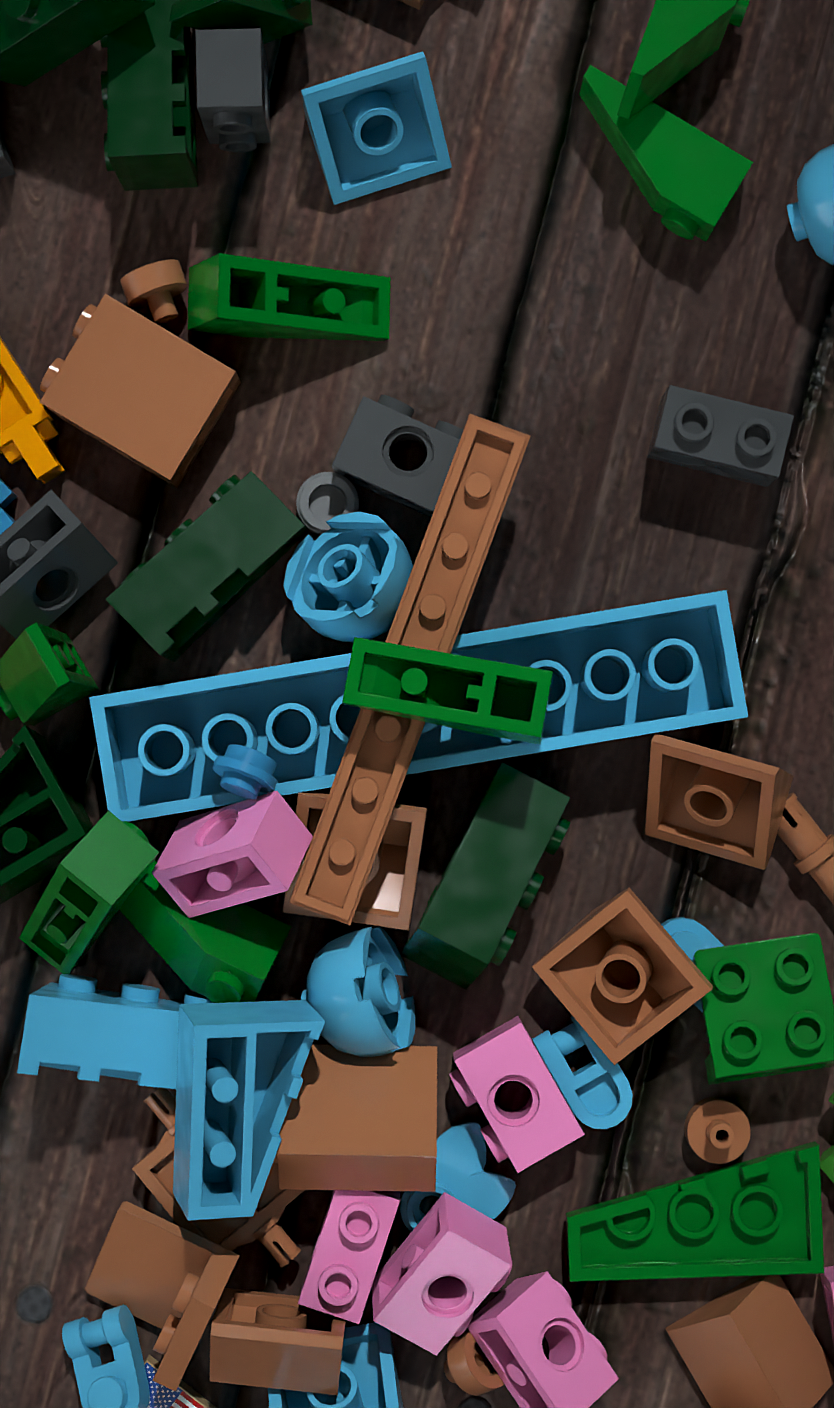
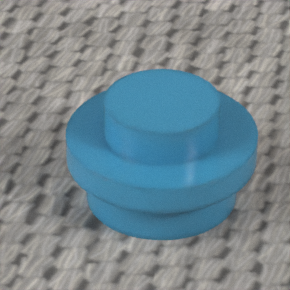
M228 745L225 755L217 757L212 767L222 777L220 786L243 798L257 799L259 792H273L277 784V780L273 776L277 763L269 756L242 745Z

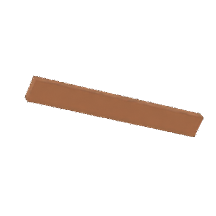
M469 414L386 638V643L451 654L528 446L530 435ZM364 708L360 709L289 903L351 925L425 722Z

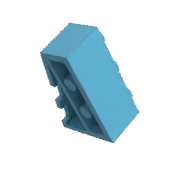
M60 974L59 983L50 982L29 994L17 1069L18 1074L38 1075L39 1066L76 1071L78 1072L77 1078L79 1080L99 1082L100 1075L136 1080L139 1086L176 1089L179 1004L213 1003L207 997L198 993H185L184 1002L159 999V988L140 984H122L121 993L96 989L97 979L73 974Z
M307 1000L179 1004L173 1194L188 1221L254 1216L282 1140L279 1135L292 1098L297 1099L304 1079L301 1077V1073L314 1039L319 1040L325 1020Z

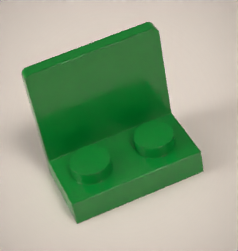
M802 934L701 949L695 952L693 956L694 964L713 985L712 990L701 998L710 1050L709 1056L704 1060L709 1085L834 1066V1005L819 934Z

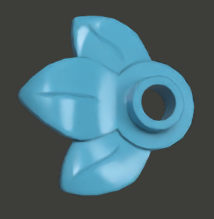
M473 1121L452 1126L437 1138L435 1192L404 1191L401 1198V1217L410 1232L413 1231L425 1216L420 1210L419 1205L427 1196L433 1195L440 1198L446 1192L491 1219H495L512 1199L516 1188L515 1181L504 1175L484 1170L486 1164V1143L480 1131L481 1126L479 1123Z

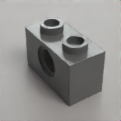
M261 28L195 30L197 109L209 144H219L221 150L228 152H248L256 149L257 143H271L269 66Z
M381 394L378 402L363 396L332 463L333 472L346 477L355 484L431 518L464 430L438 420L435 428L412 418L415 410L393 397ZM414 441L424 448L427 457L418 469L404 471L392 463L390 459L392 449L400 442Z
M52 490L47 492L0 535V625L15 639L18 638L24 629L36 622L48 627L118 564L117 560Z

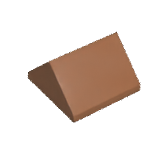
M655 733L651 740L645 835L765 870L771 856L794 776L775 766Z
M313 791L298 792L295 814L312 836H314L329 794ZM395 804L355 912L353 923L409 931L427 808ZM307 849L288 891H285L283 912L332 919L289 903L308 852Z
M630 887L593 909L532 966L533 970L613 1065L625 1058L713 988V985Z
M780 1275L753 1276L665 1328L711 1408H813L834 1384V1367Z
M224 1288L211 1324L209 1381L338 1396L346 1320L298 1304L299 1296Z

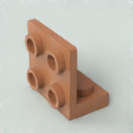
M124 1201L115 1215L86 1284L85 1291L114 1307L124 1304L129 1308L133 1316L162 1329L153 1350L164 1356L153 1381L176 1392L240 1255L130 1202Z

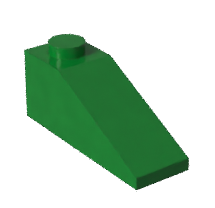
M656 0L617 115L630 119L720 48L728 24L740 28L750 0Z
M590 65L583 76L579 95L653 211L663 216L661 223L668 230L684 239L692 240L694 236H697L706 242L742 184L753 162L654 102H650L630 119L618 116L617 113L626 86Z
M218 253L189 267L187 330L240 337L385 341L389 339L391 277Z
M37 622L24 629L0 658V707L11 721L19 717L23 725L35 726L99 689L69 635Z
M354 637L342 703L472 733L541 745L553 671Z
M108 810L60 862L19 939L59 972L71 974L142 880L159 851L149 844L148 838L137 826L121 821Z
M154 860L142 880L119 910L191 990L207 997L213 1003L256 1002L291 926L244 903L188 918L152 875V871L157 863Z

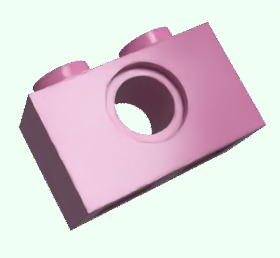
M273 791L257 796V799L244 800L180 820L156 863L152 875L187 917L191 918L288 891L313 836L280 793Z
M519 1016L453 1052L454 1061L458 1069L449 1073V1076L467 1107L476 1102L481 1107L490 1124L481 1128L480 1131L498 1163L509 1157L517 1173L585 1135ZM519 1081L530 1089V1098L522 1109L512 1112L505 1111L495 1103V1093L503 1083Z
M333 1190L302 1283L298 1304L356 1324L360 1323L400 1203L401 1191Z
M444 1192L375 1276L371 1287L373 1321L437 1356L453 1336L458 1337L464 1333L473 1318L475 1309L490 1292H497L507 1281L512 1269L507 1228Z
M548 1271L515 1279L475 1314L467 1327L520 1408H589L619 1379L607 1361V1353L604 1346L594 1335L586 1330L572 1309V1301L568 1292L559 1282L551 1277ZM543 1336L546 1338L549 1345L548 1359L545 1356L542 1347Z

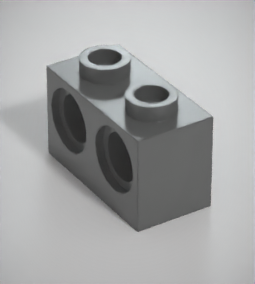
M669 385L661 397L647 458L768 487L780 476L794 415Z

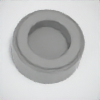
M321 472L308 478L300 487L296 499L297 512L302 523L310 531L321 535L331 529L326 521L337 515L359 512L358 494L353 484L346 477L334 472Z

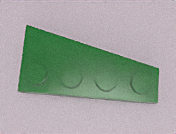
M813 1141L567 1212L566 1235L569 1281L824 1273L819 1144Z

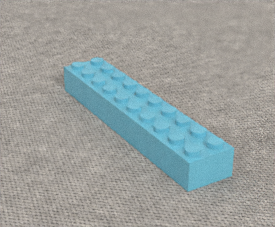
M727 590L458 635L451 654L553 671L541 745L477 734L425 722L406 775L747 718L748 711ZM351 653L89 697L108 810L121 821L129 822L230 805L248 800L220 786L222 777L212 768L216 758L224 756L230 744L242 745L269 756L277 763L273 774L277 780L274 791H278L281 796L331 788L361 709L342 703ZM259 792L258 796H261V795H264V794H267V793Z

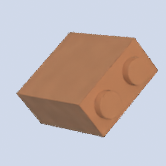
M104 294L97 307L90 304L80 315L72 334L77 341L66 359L57 358L46 371L40 385V390L45 392L40 403L50 413L178 488L241 381L235 370L116 299Z
M312 1044L301 1073V1077L304 1079L297 1099L292 1098L279 1133L282 1140L273 1163H278L279 1189L435 1192L437 1158V1046H409L382 1056L359 1057L341 1052L332 1045Z

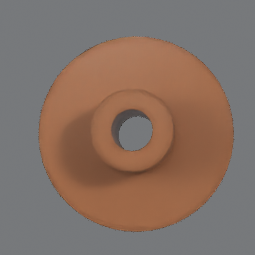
M169 259L147 264L129 272L120 280L129 307L141 308L149 306L156 324L165 323L178 317L173 297L179 295L188 287L178 260Z
M708 1097L697 1102L686 1116L684 1124L686 1140L693 1151L703 1160L715 1164L728 1163L738 1158L747 1148L750 1140V1124L744 1112L734 1102L723 1097ZM719 1130H723L722 1135L716 1136Z
M468 1329L460 1336H453L447 1348V1360L444 1363V1373L450 1382L456 1383L464 1392L474 1396L485 1394L504 1385Z

